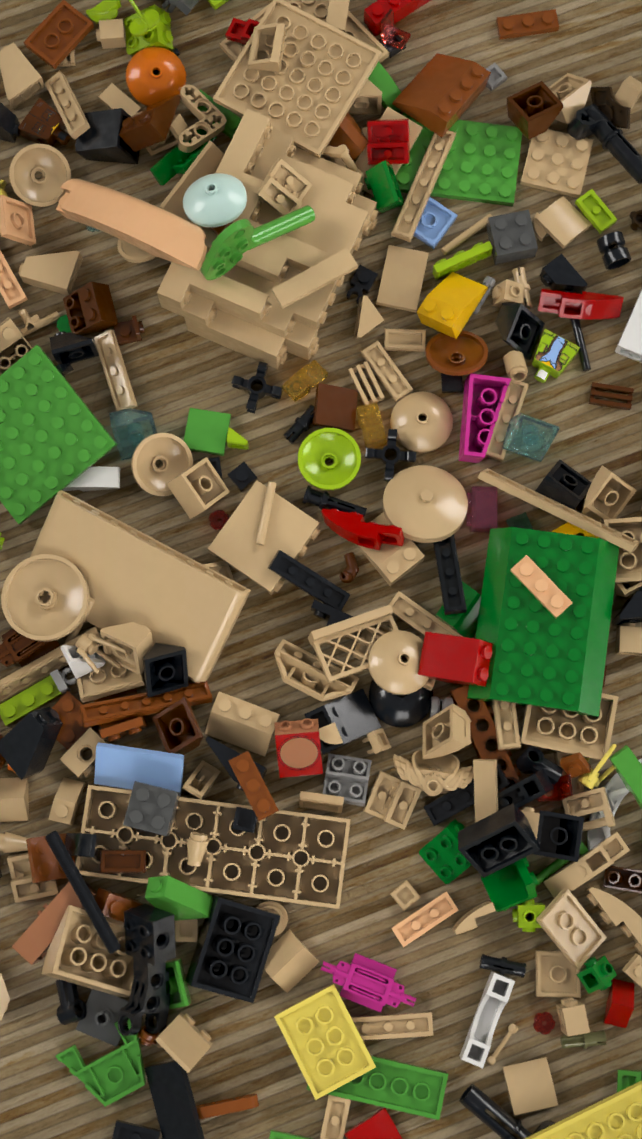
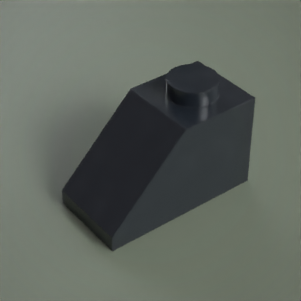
M560 254L544 266L540 273L542 283L555 291H572L573 293L582 294V291H585L588 286L586 281L563 254Z

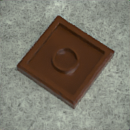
M318 383L316 386L313 425L353 432L355 430L358 390Z

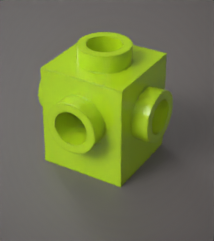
M535 899L516 905V909H512V920L516 922L518 928H522L523 932H535V928H542L536 921V918L545 910V905L543 903H535ZM527 913H531L529 918H526Z

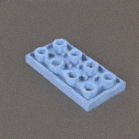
M98 742L96 745L94 784L132 790L134 782L137 781L176 791L181 795L184 755Z

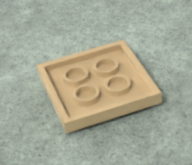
M549 129L531 138L520 185L580 198L593 139H575L570 134Z

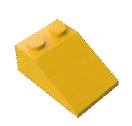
M452 272L426 296L417 310L418 317L423 325L457 339L488 290V287Z

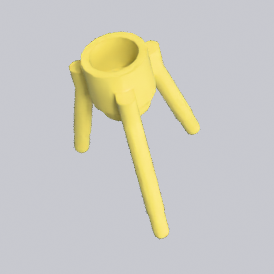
M616 744L610 747L595 769L591 768L589 773L580 775L578 778L580 783L592 790L594 786L598 787L614 771L615 768L612 765L601 776L598 773L617 747Z

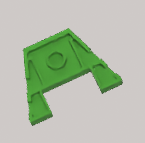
M128 1019V1028H129V1029L131 1028V1021H130V1019ZM116 1021L114 1024L118 1030V1021ZM120 1034L124 1045L85 1065L75 1044L58 1053L56 1058L63 1062L70 1069L69 1071L74 1076H77L85 1084V1087L106 1107L146 1084L138 1034L132 1036Z

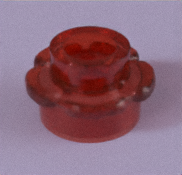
M216 510L209 516L210 526L215 530H221L229 520V515L225 514L223 510Z
M548 1012L538 1013L534 1017L533 1027L537 1032L547 1035L555 1028V1020L552 1019V1015Z

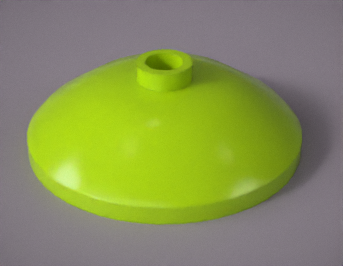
M322 428L312 432L304 439L298 451V466L302 476L312 486L322 490H336L348 485L356 477L360 469L361 453L358 444L352 436L337 428ZM329 459L333 461V464L330 466L325 463Z

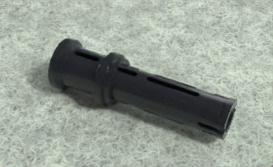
M308 485L302 501L303 504L310 503L319 506L321 510L325 508L337 509L349 513L357 512L363 514V517L365 516L366 507L364 508L329 496L330 494L327 491L323 493L312 489Z

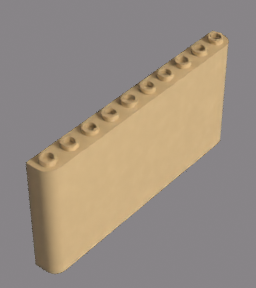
M63 490L57 492L30 557L41 554L57 555L67 559L81 571L88 585L89 597L95 600L85 623L89 622L100 631L105 627L135 622L151 630L153 646L155 643L185 647L188 676L190 680L196 683L205 682L209 679L251 591Z

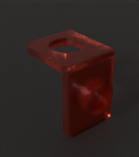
M390 9L380 23L381 42L402 49L411 38V34L394 27V10ZM395 35L403 36V40L400 42H395L392 38Z
M566 774L559 778L558 782L553 785L554 789L551 796L542 795L537 800L539 802L562 801L573 796L571 775Z

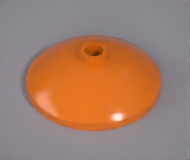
M148 47L137 52L129 61L126 69V83L130 93L138 102L150 106L175 95H180L181 88L186 85V71L179 57L170 50L162 47ZM158 70L160 74L154 75L153 71Z

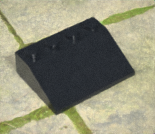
M212 894L210 918L204 919L185 981L190 986L254 1003L280 915Z

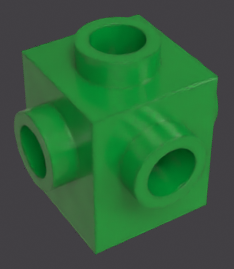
M605 955L598 959L595 956L591 957L584 963L585 967L576 974L588 994L599 989L601 991L607 989L612 985L611 980L617 975Z

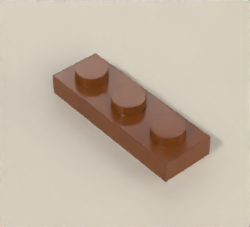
M556 9L504 16L496 19L499 40L559 30Z
M249 751L229 760L228 762L258 820L261 821L278 812L279 809Z

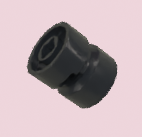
M621 231L608 233L597 240L596 243L601 254H604L602 259L607 270L622 267L631 261L628 248L624 247L626 242Z

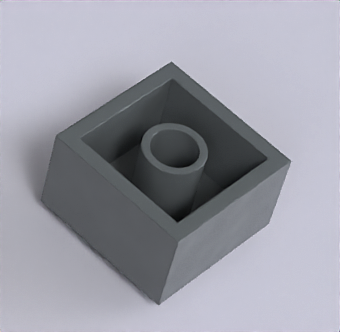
M529 210L488 217L486 229L489 241L493 247L492 255L495 265L535 257L538 246Z
M135 781L123 825L169 836L180 793Z

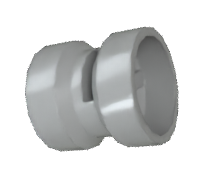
M431 696L430 718L440 712V705L442 711L453 704V697L439 699V697Z

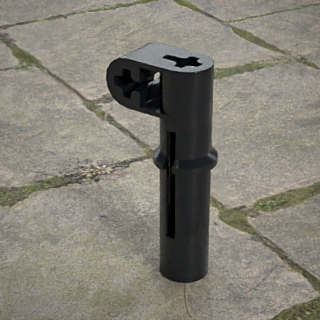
M595 104L578 110L567 127L568 133L575 139H584L594 134L602 143V148L604 150L607 149L635 181L641 184L642 155L623 136L622 129H617Z
M471 1084L464 1091L459 1100L464 1107L502 1139L517 1138L485 1111L486 1108L522 1139L555 1124L553 1121H544L532 1134L522 1126L520 1119L515 1120L474 1084Z

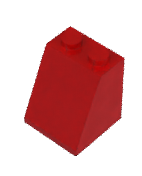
M425 632L418 675L447 683L486 687L493 643L474 638Z

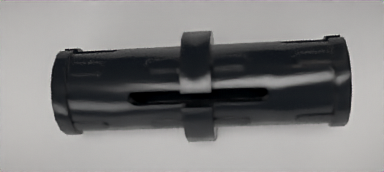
M310 405L300 418L297 417L293 426L283 434L286 440L293 434L289 439L291 444H294L297 438L309 429V425L313 422L314 413L312 415L311 413L314 411L315 406Z
M482 954L480 969L497 971L500 975L506 973L524 978L526 963L510 961L506 957L500 959Z

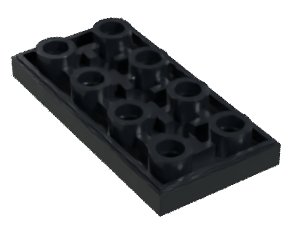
M175 1060L146 1067L145 1072L162 1138L204 1139L187 1072Z

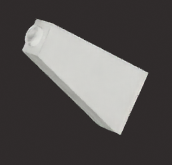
M642 289L615 349L616 353L642 363Z

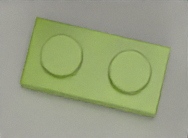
M593 189L575 201L576 206L600 234L617 222V218Z

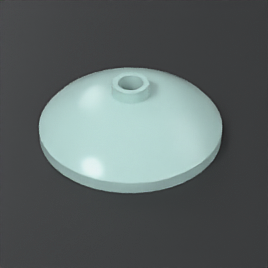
M223 173L209 174L197 179L188 187L183 197V208L186 216L193 223L203 227H220L234 221L241 215L247 203V193L242 182L234 176Z

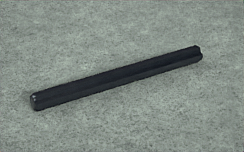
M57 831L49 833L45 839L110 954L116 952L121 948V945Z

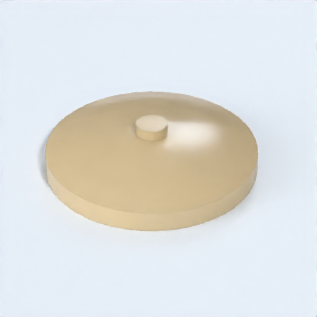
M419 465L406 468L393 476V479L388 482L385 488L382 506L389 525L402 528L405 538L420 543H433L451 537L460 529L467 514L468 500L463 486L453 475L437 467Z
M41 554L27 558L20 562L5 580L1 594L3 613L11 627L29 639L45 642L63 638L79 626L87 612L89 589L85 577L73 563L57 555Z

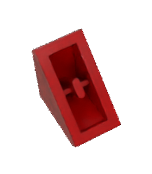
M613 978L611 980L612 985L609 989L603 1023L626 1028L634 1010V983Z

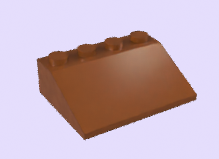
M437 53L398 95L392 105L442 138L486 88L491 72L475 61Z

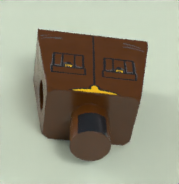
M41 98L38 99L18 127L21 137L37 144H46L52 147L56 141L66 145L71 137L69 133L64 131L66 126L60 114Z

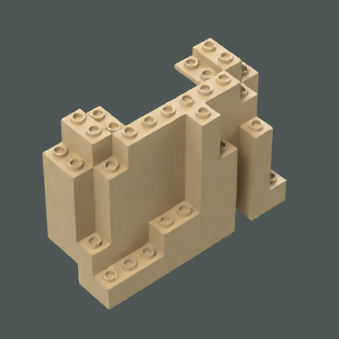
M247 108L215 172L236 177L246 189L247 203L245 209L232 224L238 220L248 219L253 227L256 228L284 216L257 195L265 177L278 158H281L313 184L301 200L303 204L300 208L310 206L314 210L315 220L243 253L242 259L230 271L214 280H207L201 273V268L197 271L171 262L157 291V295L162 308L185 318L188 331L254 360L268 363V366L278 369L280 364L284 365L288 353L286 352L307 361L310 360L312 355H316L319 348L318 329L320 324H324L328 314L325 311L328 305H333L336 298L334 292L337 286H342L345 275L282 309L274 296L272 288L345 248H348L351 255L354 250L358 251L362 242V234L368 236L370 230L374 231L378 222L376 218L379 211L376 210L377 202L363 197L364 183H362V174L294 146L293 136L271 127L269 117ZM199 226L207 237L205 239L207 254L212 246L211 243L218 235L208 227Z

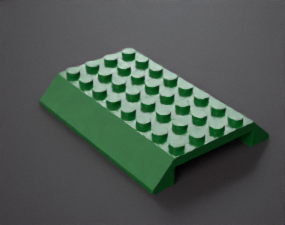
M516 527L490 529L475 639L493 643L492 656L490 658L486 687L469 685L467 698L572 711L580 715L599 717L619 547L606 540L586 536ZM526 555L573 602L557 618L510 571Z

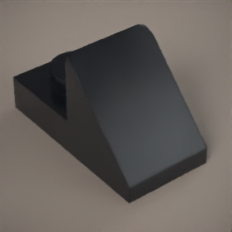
M314 600L311 606L314 616L323 620L326 617L329 618L326 626L353 617L317 600Z

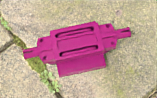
M358 953L354 954L351 964L342 960L337 966L325 961L322 964L324 966L321 967V970L332 974L333 983L342 986L340 996L378 1012L382 1011L385 1004L396 1008L402 1002L414 1007L415 1003L413 1002H416V997L405 994L404 985L394 982L397 969Z

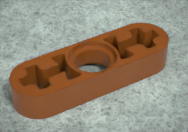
M248 1094L200 1104L196 1108L199 1119L256 1108L259 1106L257 1094Z

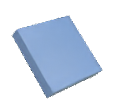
M430 197L413 236L435 249L457 219V214Z

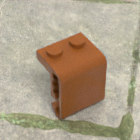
M136 688L106 697H102L99 699H95L93 701L99 702L119 697L135 695L138 693ZM145 716L100 724L102 730L99 731L103 740L113 742L121 739L123 735L140 733L142 729L148 726Z

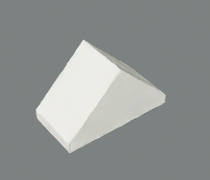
M62 645L61 650L76 679L93 671L84 658L76 652L78 649L76 646ZM97 653L93 655L87 654L97 669L105 665L104 658Z

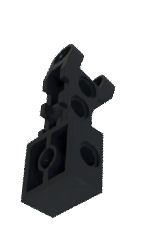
M142 904L124 911L126 954L133 957L134 980L129 1003L119 1011L118 1030L123 1036L138 1034L143 1014H146L145 1025L147 1029L145 1030L148 1033L163 1032L166 1028L170 1007V993L166 992V981H169V971H166L165 962L176 958L174 914L148 904ZM154 1016L156 1017V1020H157V1025H156V1027L154 1026V1023H153ZM128 1019L131 1021L130 1029L128 1028Z

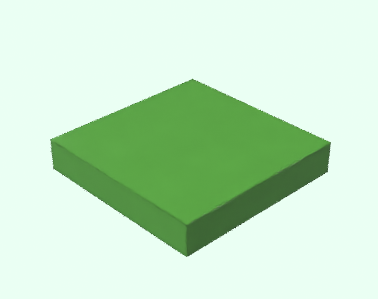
M190 408L184 442L190 451L224 456L231 414Z

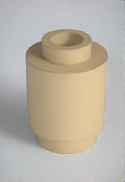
M514 350L508 352L503 358L507 376L513 382H521L526 379L528 373L523 353Z

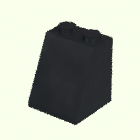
M118 108L84 113L90 128L77 138L75 151L79 155L91 161L138 164L140 150L134 152L119 135L123 121L131 117L126 111Z
M50 706L30 712L0 740V754L21 780L44 770L63 723L59 719V714Z

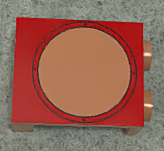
M306 718L296 721L285 720L275 722L279 777L323 774L318 719Z

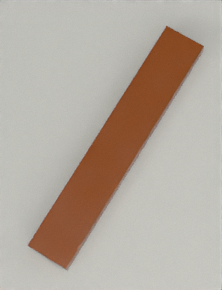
M205 681L191 683L188 687L152 697H147L145 692L79 705V710L84 727L160 713L184 697H187L190 706L212 702V695L208 682Z

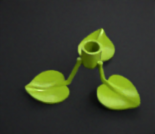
M104 0L95 7L85 11L93 22L99 24V20L115 19L118 15V9L121 8L120 0ZM129 0L139 17L131 22L129 26L130 33L138 37L154 30L160 23V14L155 9H149L142 14L135 2Z

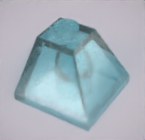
M128 408L109 413L112 431L118 444L117 447L121 460L132 458L138 444L144 438L157 433L151 412Z

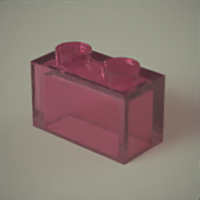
M472 486L470 493L466 494L468 505H470V513L466 514V526H470V532L490 533V529L497 528V487Z

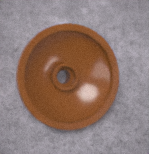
M462 330L457 339L439 333L427 343L425 356L429 365L440 373L450 376H464L476 372L485 365L488 359V347L481 337L468 331Z

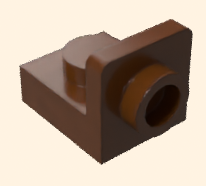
M136 315L132 316L133 320L119 322L114 325L118 345L142 341L141 334L145 333L142 321H138Z

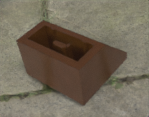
M91 281L63 298L72 333L82 336L102 332L118 323L109 285Z

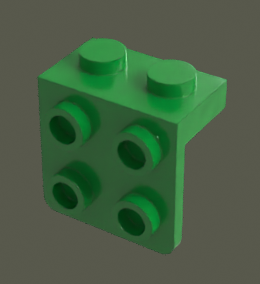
M456 819L450 822L419 851V855L445 884L451 883L471 866V863L458 850V831L464 829L465 826Z
M526 857L484 878L481 876L482 883L497 912L537 897L535 885L538 882L534 872L529 873L527 869L529 863Z

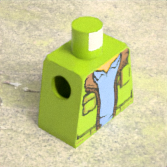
M545 329L532 362V366L538 369L534 378L541 383H545L549 375L558 378L575 358L580 347Z

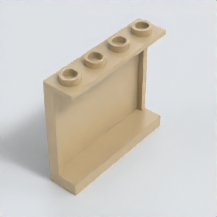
M256 481L208 547V551L266 589L272 595L274 591L278 592L284 584L282 577L268 569L277 551L281 550L295 560L298 557L302 558L308 550L307 544L309 541H314L321 530H319L320 523L275 493L264 546L257 545L256 540L267 487Z

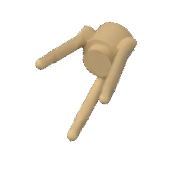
M91 632L89 634L84 633L79 637L76 642V647L78 648L76 652L84 658L96 674L99 673V670L87 654L93 655L97 653L115 667H121L115 660L98 649L99 645L97 642L123 653L126 652L125 648L96 637Z

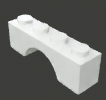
M491 971L459 1055L461 1060L483 1068L491 1048L495 1027L503 1008L509 1000L515 984L514 980Z

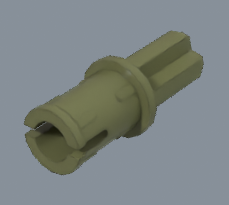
M604 1030L574 1036L564 1035L560 1038L561 1046L564 1049L574 1047L587 1049L590 1046L606 1045L607 1041Z

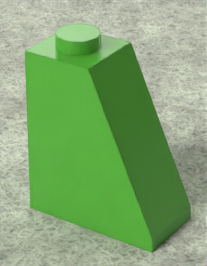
M149 877L145 899L154 907L174 914V921L210 918L213 897L173 877Z

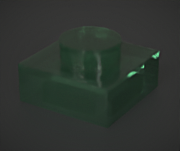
M526 512L505 521L508 527L533 530Z

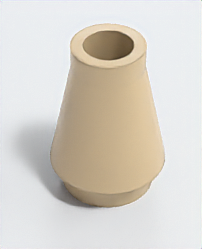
M5 832V834L0 833V851H3V854L28 851L26 840L29 838Z
M190 832V837H187L188 865L201 866L202 858L209 843L207 834Z

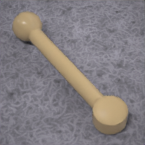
M515 1024L509 1025L508 1033L493 1055L487 1058L489 1065L495 1064V1058L508 1039L518 1031V1027Z

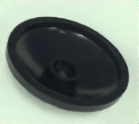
M374 680L371 682L369 702L376 716L390 726L403 728L415 725L428 714L431 708L433 688L431 691L422 687L418 691L401 698L396 694L383 690Z

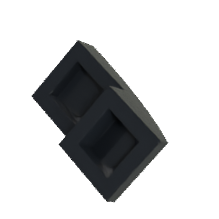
M66 833L65 846L71 856L94 857L97 835Z

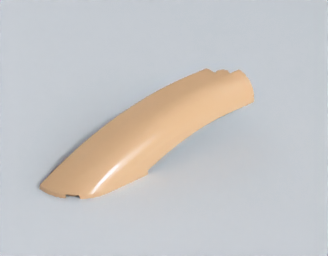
M81 179L67 180L60 187L66 193L60 198L55 210L67 219L115 236L148 252L150 255L197 271L200 270L207 252V246L205 245L207 237L205 232L196 224L136 197Z

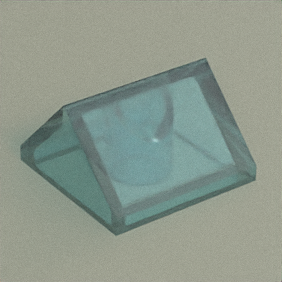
M519 413L510 419L503 449L541 462L560 428Z

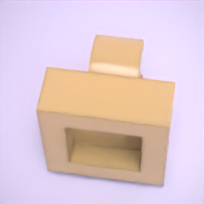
M383 728L366 734L367 737L362 740L363 743L370 742L372 749L367 751L368 754H377L392 748Z

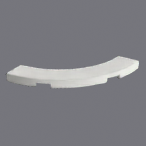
M618 773L604 786L613 816L620 802L630 792ZM600 811L590 814L589 821L605 817L604 812ZM604 826L587 831L588 850L610 836V827Z

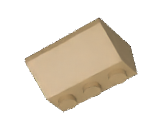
M219 691L209 716L205 734L265 757L275 733L274 723L279 722L281 716L278 713Z

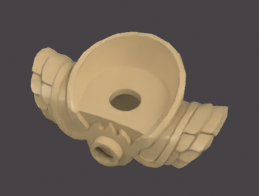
M423 749L413 753L412 762L400 755L394 754L393 756L394 766L402 780H409L412 785L421 788L429 796H436L440 793L445 794L454 791L458 787L464 789L474 779L473 767L469 766L459 769V759L452 754L423 760Z

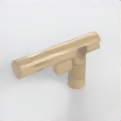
M22 309L19 311V315L26 327L20 330L23 336H26L57 321L60 316L56 311L40 319L37 314L30 317L27 310Z

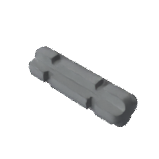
M490 276L485 277L482 285L487 286L488 290L473 314H478L481 306L491 291L490 289L495 285L496 280Z

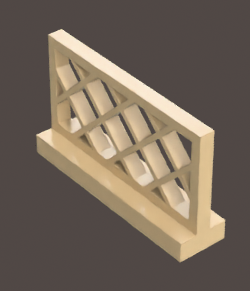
M391 605L311 631L308 640L310 645L314 647L328 683L369 669L368 663L364 664V662H368L367 655L373 645L376 635L382 636L385 634L378 631L380 624L389 622L391 631L398 630L392 616L393 610ZM362 630L374 633L370 642L359 638ZM346 636L354 640L350 649L339 645L342 637ZM356 641L368 646L364 656L353 651ZM327 643L333 646L334 649L331 656L322 653L319 645ZM337 648L348 653L345 662L333 658ZM350 655L362 659L359 667L355 668L347 664ZM331 662L342 666L339 674L331 676L328 668Z

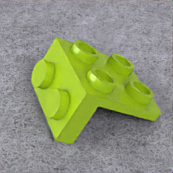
M155 4L141 10V13L144 14L149 9H155L160 14V23L154 30L138 37L130 33L129 26L139 15L135 13L124 19L127 54L133 56L140 50L152 46L162 47L170 51L173 50L171 17L168 12Z

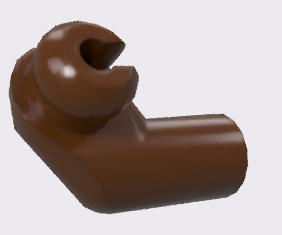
M354 552L344 555L347 566L339 576L340 580L344 583L352 582L359 572Z

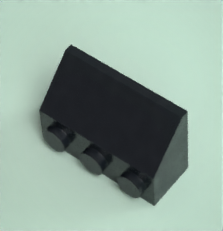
M515 803L458 831V850L483 878L540 850L539 843L527 817Z

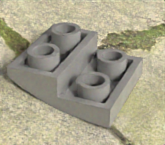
M329 753L322 794L344 797V804L365 807L372 760Z

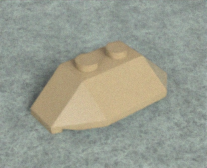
M282 639L274 652L283 682L322 702L351 694L360 679L350 675L328 683L318 657ZM330 663L328 668L331 676L339 674L341 668Z

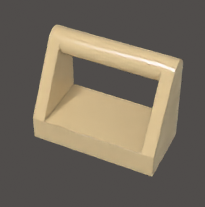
M272 23L254 27L248 68L280 72L287 35L284 23ZM261 35L274 36L271 58L257 60Z

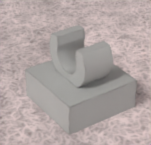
M65 668L62 672L56 669L50 673L57 688L63 694L71 690L69 685L77 682L76 678L71 680L66 678L67 674L72 671L71 668Z

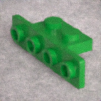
M203 129L197 130V133L200 135L207 134ZM217 136L213 137L209 141H214ZM209 141L190 153L182 152L177 145L150 169L159 185H165L176 174H185Z

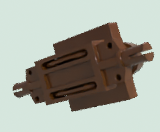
M12 628L1 636L3 643L0 644V663L6 667L19 663L21 667H24L58 648L60 644L57 640L35 641L21 635Z

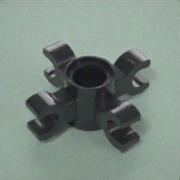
M259 361L256 375L252 376L249 380L233 376L232 387L248 390L250 397L246 406L247 412L255 414L258 400L265 397V395L281 399L283 392L281 387L266 385L265 376L268 370V363ZM255 384L263 386L260 391L252 390V386Z
M397 429L388 430L387 445L382 450L366 448L365 458L381 459L385 464L384 481L393 479L394 465L398 461H416V452L400 451L396 446ZM393 450L397 457L394 460H388L385 457V452Z

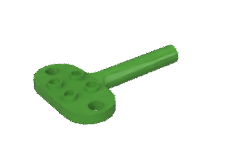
M304 206L256 228L253 227L248 219L234 222L225 228L211 243L212 246L205 256L206 259L201 267V273L207 280L221 277L242 259L243 253L313 222L315 220L314 210L310 206Z

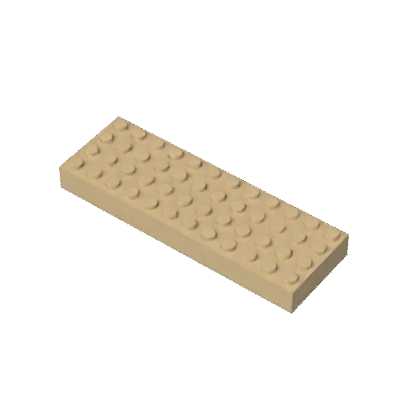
M88 785L81 833L95 834L97 837L94 857L77 856L76 866L81 875L147 884L149 877L170 876L201 891L340 909L351 819L279 810L261 821L257 818L255 832L251 833L232 829L236 807L253 810L251 806L179 797L170 835L163 836L123 825L132 790ZM190 832L208 835L207 840H209L199 867L187 864V837H190ZM101 850H146V873H100Z

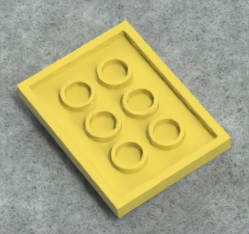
M335 984L274 1015L315 1100L376 1068Z

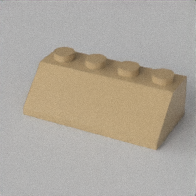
M209 141L162 202L160 205L161 209L191 222L183 208V197L188 187L197 179L209 174H215L224 153L213 142Z

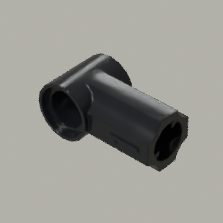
M535 746L528 747L516 760L517 768L524 774L536 773L544 769L553 785L558 782L563 772L560 766L544 758L542 751Z
M60 979L56 980L60 1006L57 1008L59 1022L67 1025L85 1019L87 1008L85 1003L79 1000L77 985Z

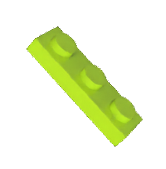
M490 241L486 243L479 242L470 250H461L454 254L452 258L447 260L444 258L437 261L433 266L432 272L435 280L491 256L493 247Z
M50 675L0 704V717L5 726H9L63 693L59 691Z

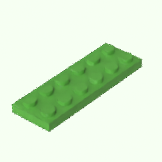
M371 1055L376 1068L328 1093V1095L439 1120L448 1073Z

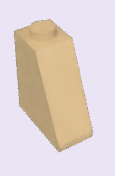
M14 42L0 50V69L9 104L14 110L45 88V84L40 74Z
M79 251L26 257L24 263H21L19 275L25 284L68 296L72 292L83 258Z

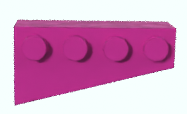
M471 373L465 379L458 461L480 463L484 459L511 378Z

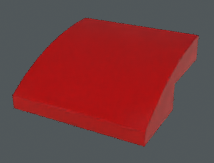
M409 119L368 120V165H377L385 160L390 164H409Z
M386 1108L380 1109L367 1120L358 1123L344 1134L347 1139H402Z

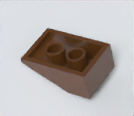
M178 94L150 105L123 121L119 135L134 152L166 140L181 98Z

